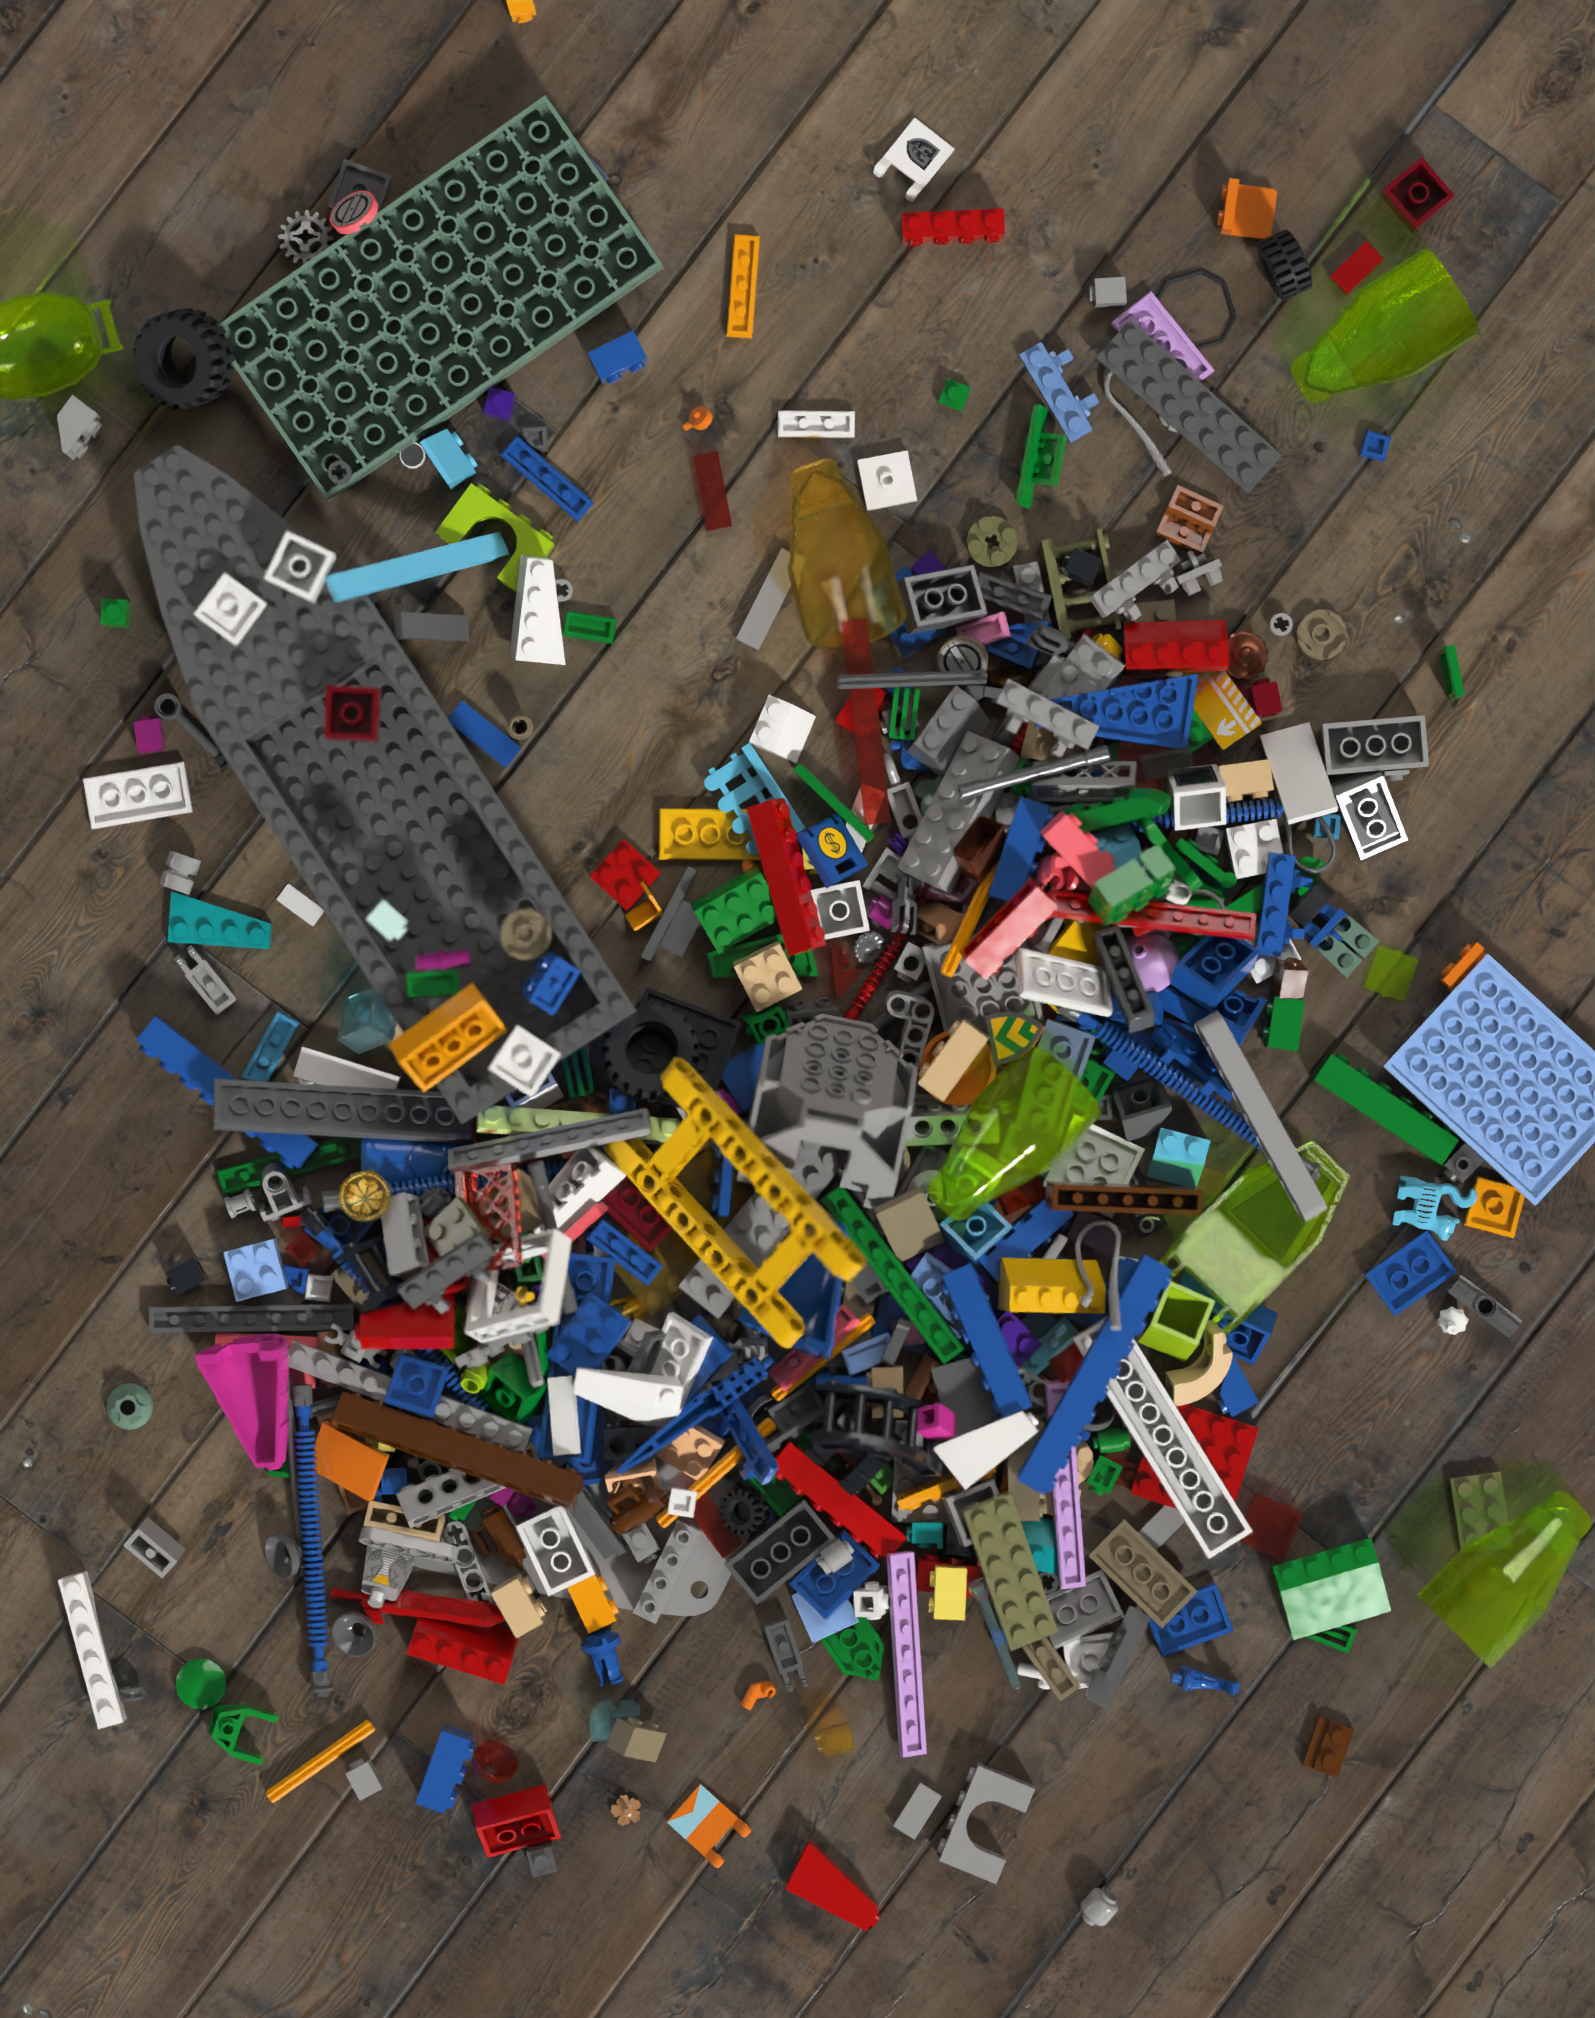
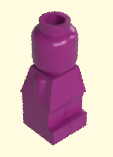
M476 1477L473 1483L478 1482L480 1478ZM506 1487L486 1496L499 1506L507 1504V1509L519 1518L525 1516L529 1519L537 1508L530 1496L515 1492Z

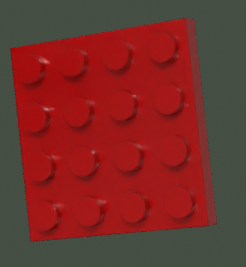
M1187 1404L1176 1406L1235 1502L1259 1428ZM1142 1454L1130 1494L1176 1509Z

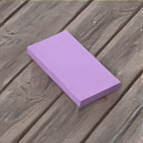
M1151 291L1111 322V325L1118 333L1131 319L1200 382L1214 372L1212 366Z

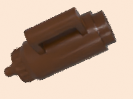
M630 1483L607 1497L605 1501L614 1511L613 1516L609 1519L613 1530L620 1535L626 1534L660 1514L669 1505L668 1496H670L671 1491L666 1490L664 1492L661 1488H655L641 1494ZM630 1495L634 1498L622 1507L617 1504Z
M497 1504L480 1513L483 1525L472 1530L469 1534L483 1560L498 1552L508 1567L513 1565L519 1571H523V1559L527 1555L504 1509H500ZM485 1529L496 1549L490 1551L480 1533L481 1530Z

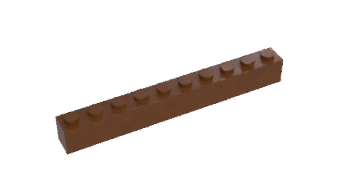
M342 1392L331 1419L334 1427L562 1508L574 1510L584 1485L583 1476L580 1475L579 1471L566 1467L565 1470L556 1467L554 1462L547 1459H542L541 1461L533 1459L532 1455L525 1451L518 1450L517 1453L510 1451L506 1445L499 1442L490 1444L485 1442L484 1438L471 1433L468 1436L462 1434L458 1428L446 1425V1427L436 1425L437 1422L428 1417L416 1418L408 1410L399 1408L397 1411L388 1408V1404L379 1400L374 1402L365 1400V1396L357 1392H351L350 1394Z

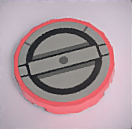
M369 191L351 193L339 201L333 208L329 218L330 223L340 234L357 232L361 229L360 225L363 223L367 225L373 220L379 207L378 202Z

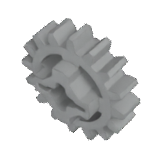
M305 210L304 216H301L298 211L295 212L296 218L294 220L287 217L288 226L281 225V229L285 234L278 235L279 240L285 241V243L280 245L281 250L288 249L285 256L287 259L294 256L293 262L296 265L300 260L303 261L304 265L329 247L328 243L335 242L334 237L328 236V234L333 232L332 227H325L328 220L326 218L319 220L320 215L318 212L313 217L310 216L309 210ZM301 223V227L298 230L292 231L298 224ZM312 223L319 226L323 234L315 232ZM305 233H309L312 238L308 240L307 244H304L301 239L305 237ZM290 243L298 245L300 247L301 254L293 250ZM317 245H321L316 252L312 253V250Z

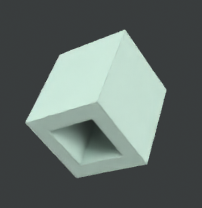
M385 900L366 918L368 922L390 941L394 938L399 940L408 930L405 926L408 921Z

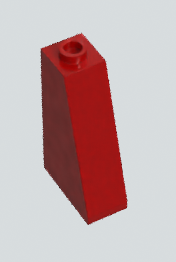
M454 1293L443 1294L444 1299L450 1301V1309L442 1314L433 1304L428 1306L425 1302L414 1309L408 1302L360 1314V1324H355V1340H360L361 1350L454 1349Z
M808 1840L785 1884V1889L865 1931H868L870 1926L875 1927L881 1915L878 1912L879 1905L814 1842Z

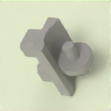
M1193 551L1187 552L1189 560L1182 562L1181 566L1183 570L1190 567L1193 570L1175 578L1178 586L1181 585L1187 596L1201 591L1196 580L1199 576L1205 575L1210 587L1222 582V574L1219 569L1222 564L1217 559L1200 567L1199 563L1207 560L1205 554L1203 553L1195 557Z

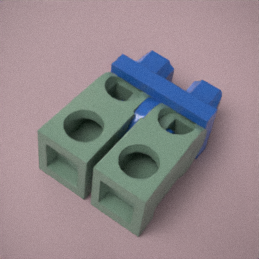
M1327 903L1318 913L1327 923L1320 929L1310 921L1304 927V935L1310 941L1308 944L1346 979L1380 941L1341 908L1337 910ZM1344 943H1345L1348 947H1350V948L1355 952V954H1354L1350 949H1348V948L1344 945Z

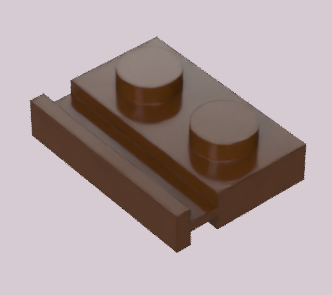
M1318 1716L1302 1765L1338 1778L1354 1728Z

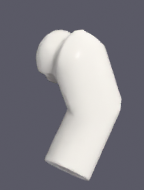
M1019 1663L1018 1675L1039 1679V1688L1050 1689L1033 1664Z

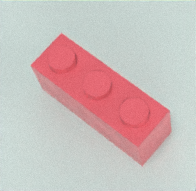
M1061 811L1039 833L1082 879L1093 888L1095 882L1117 869L1113 865L1116 860L1107 850L1101 852L1095 846L1099 842L1089 831L1084 834L1078 828L1081 822L1072 813L1067 816Z

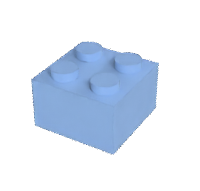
M276 1238L223 1252L236 1302L289 1288Z

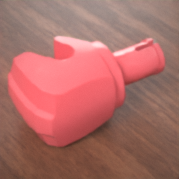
M1059 853L1046 855L1038 862L1035 882L1042 888L1049 882L1051 889L1048 894H1051V890L1073 892L1074 889L1085 894L1092 893V888Z

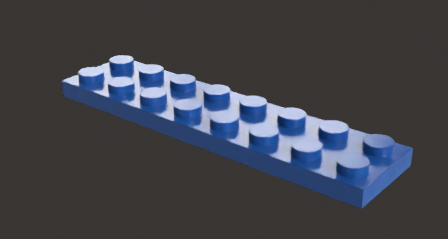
M569 1253L567 1270L578 1308L589 1292H593L610 1305L615 1268L614 1258ZM561 1306L559 1322L555 1323L552 1346L576 1311L563 1313ZM550 1358L548 1378L574 1376ZM547 1385L538 1457L590 1464L598 1404L576 1395L581 1453L553 1455Z

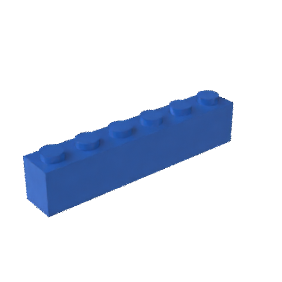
M972 1262L943 1274L944 1280L940 1281L945 1295H951L954 1304L950 1305L956 1320L960 1318L964 1328L961 1329V1333L965 1342H971L974 1352L971 1353L976 1367H982L985 1375L981 1376L986 1390L991 1389L995 1399L991 1400L996 1414L1001 1413L1003 1418H1006L1032 1407V1400Z

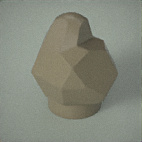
M723 1312L719 1319L714 1318L712 1315L706 1318L708 1324L726 1343L731 1342L735 1344L741 1337L743 1327L736 1322L730 1313Z

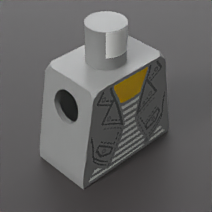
M367 1545L361 1591L370 1594L368 1599L370 1606L381 1608L385 1599L397 1600L412 1572L414 1556Z

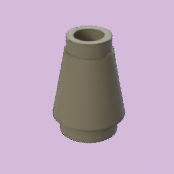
M519 714L509 720L507 730L512 738L524 740L531 735L533 724L527 716ZM518 725H525L526 730L524 733L517 732Z

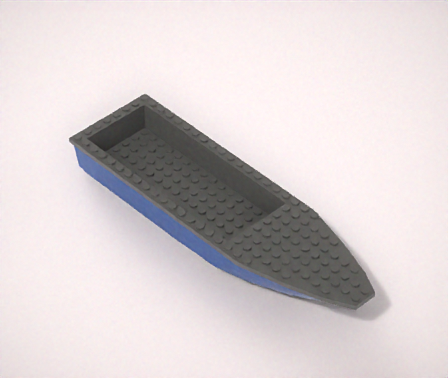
M179 445L174 446L134 472L139 526L160 610L195 712L403 1033L453 997L407 998L406 973L418 972L416 955L439 953V950L444 949L445 952L468 948L470 965L448 967L447 970L459 969L460 991L473 983L508 1031L436 1083L462 1124L517 1089V1087L489 1069L517 1025L559 1052L561 1055L556 1061L557 1063L636 1012L633 1004L372 601L366 595L334 602L325 581L314 604L268 582L264 577L286 531L302 539L305 538L292 525L228 474ZM333 565L328 576L341 573V571ZM224 573L268 604L237 646L194 615ZM326 686L372 687L381 690L379 742L337 741L324 738ZM383 900L389 903L408 921L405 925L408 930L399 940L395 938L392 941L388 940L366 920ZM519 909H532L540 912L550 924L552 940L549 948L542 956L546 955L549 951L581 971L554 1016L521 996L524 983L533 976L537 969V963L542 956L533 960L514 958L504 949L500 941V929L503 921L507 916ZM441 968L422 971H438L441 970Z

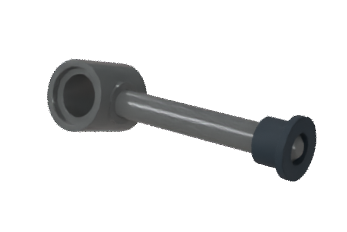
M166 693L156 699L155 711L161 718L172 721L176 720L216 759L215 763L222 768V773L230 767L221 750L182 713L183 705L177 696ZM166 700H173L175 703V710L170 714H165L162 710V705Z

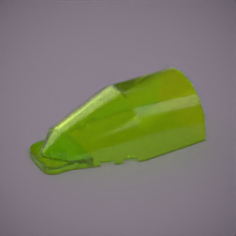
M1425 247L1362 287L1347 308L1345 307L1340 312L1341 315L1331 327L1329 326L1307 352L1293 361L1291 373L1304 397L1311 403L1321 404L1335 395L1416 376L1480 336L1481 331L1468 302L1439 258L1428 247Z
M1034 1045L1020 1058L1009 1062L973 1100L971 1108L939 1173L927 1186L928 1196L952 1220H965L979 1206L1049 1171L1099 1119L1102 1111L1097 1101L1063 1064L1046 1051Z
M1554 1492L1542 1504L1513 1518V1521L1492 1529V1532L1480 1538L1477 1537L1471 1540L1416 1595L1490 1669L1545 1615L1578 1548L1580 1539L1591 1528L1592 1520L1590 1515L1566 1492Z

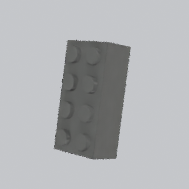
M803 1497L726 1559L724 1564L754 1602L758 1604L837 1539Z

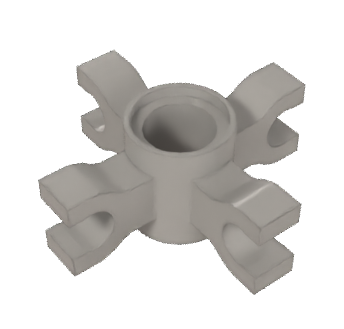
M332 1324L331 1328L338 1331V1337L331 1339L326 1336L324 1341L330 1344H340L343 1346L340 1353L359 1363L364 1357L368 1359L373 1367L380 1368L381 1365L374 1361V1356L380 1353L386 1357L387 1351L383 1349L361 1350L360 1340H355L354 1330H351L350 1334L347 1335L340 1326Z
M744 1324L748 1337L742 1338L743 1361L751 1360L754 1357L761 1361L768 1355L767 1336H761L760 1330L756 1332Z

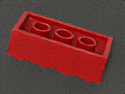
M1226 620L1123 623L1125 674L1228 670L1229 653Z
M418 1617L406 1654L505 1685L520 1637L516 1638L511 1629L499 1625L483 1627Z

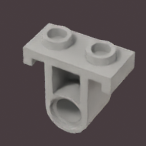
M271 1163L265 1166L262 1171V1185L270 1205L265 1206L264 1202L259 1204L260 1214L264 1222L267 1220L276 1221L282 1218L285 1213L293 1210L295 1212L304 1210L308 1207V1204L312 1203L311 1194L307 1186L302 1187V1193L296 1194L284 1166L278 1163ZM272 1176H279L281 1178L277 1183H272L268 1179Z

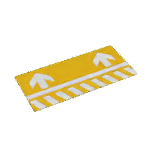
M1226 671L1186 672L1181 676L1198 674L1193 708L1222 749H1225L1262 724Z

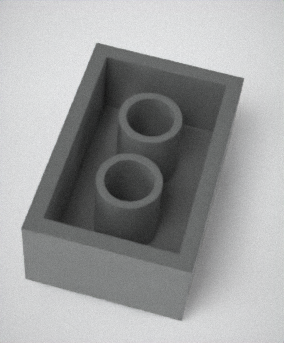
M974 565L906 577L894 586L907 635L967 624L981 619L987 614Z

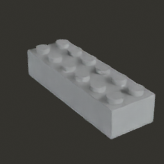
M967 731L898 868L910 877L951 894L961 875L953 854V848L978 817H991L1005 789L1004 787L986 792L983 795L961 800L958 785L1013 772L1020 757L1008 747Z

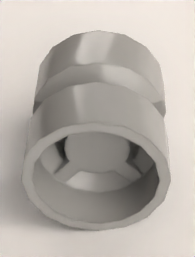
M170 850L165 863L168 869L162 871L158 884L190 895L194 884L191 877L197 875L201 861Z

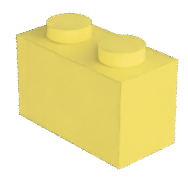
M935 1565V1571H930V1587H934V1597H929V1612H933L934 1619L965 1620L966 1566Z

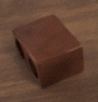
M985 816L978 817L953 848V854L961 874L979 882L985 879L1001 858L1007 840L1003 824Z

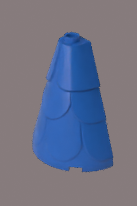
M362 1138L361 1174H371L380 1178L387 1188V1183L391 1182L392 1187H394V1182L397 1181L399 1186H401V1181H405V1185H407V1180H411L413 1185L414 1179H418L420 1184V1178H424L425 1183H427V1177H431L432 1182H434V1176H438V1181H440L441 1175H444L445 1180H447V1175L451 1174L448 1166V1149L476 1143L470 1141L469 1144ZM488 1168L480 1169V1170H484V1174H486V1169H488ZM367 1175L361 1176V1180H366L368 1185L375 1182L378 1184L379 1189H381V1184L383 1183L377 1178ZM366 1201L370 1209L373 1210L368 1201Z
M833 1221L849 1239V1233L846 1231L847 1227ZM813 1251L780 1287L778 1292L803 1318L802 1322L806 1328L805 1332L790 1348L819 1359L824 1354L823 1358L827 1360L834 1346L837 1313L840 1310L842 1278L838 1275L835 1276ZM744 1307L738 1320L756 1332L760 1330L769 1339L777 1342L750 1311Z

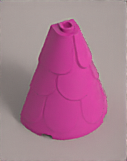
M258 1334L233 1339V1343H227L223 1347L219 1343L195 1355L198 1368L216 1396L218 1404L232 1424L235 1435L256 1468H267V1470H275L282 1467V1463L286 1461L289 1429V1417L287 1416L289 1399V1345L287 1339L285 1340L284 1336L279 1334Z

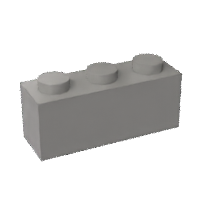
M402 1192L381 1200L379 1203L381 1204V1212L388 1201L385 1210L380 1214L384 1233L383 1241L386 1246L388 1259L387 1267L391 1275L406 1279L428 1266L429 1260L425 1234L423 1232L424 1227L419 1196Z

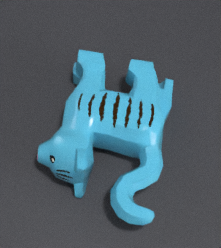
M1400 1176L1397 1199L1404 1200L1406 1197H1411L1414 1199L1413 1210L1395 1211L1392 1225L1407 1222L1419 1229L1432 1230L1440 1240L1446 1241L1454 1232L1455 1225L1459 1224L1460 1220L1449 1215H1436L1441 1196L1449 1194L1454 1204L1461 1208H1468L1476 1202L1477 1191L1474 1188L1470 1189L1468 1196L1464 1198L1457 1187L1449 1183H1428L1415 1177Z

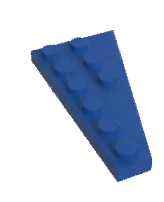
M1198 674L1049 700L1099 726L1095 737L1187 750ZM1036 723L1034 724V727L1043 728Z

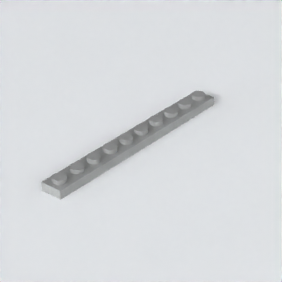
M292 1341L288 1352L289 1367L384 1402L392 1376L299 1341ZM444 1395L440 1397L434 1418L412 1412L422 1417L431 1418L438 1423L456 1427L465 1433L479 1435L489 1442L502 1443L508 1449L516 1452L518 1450L526 1451L533 1432V1428Z

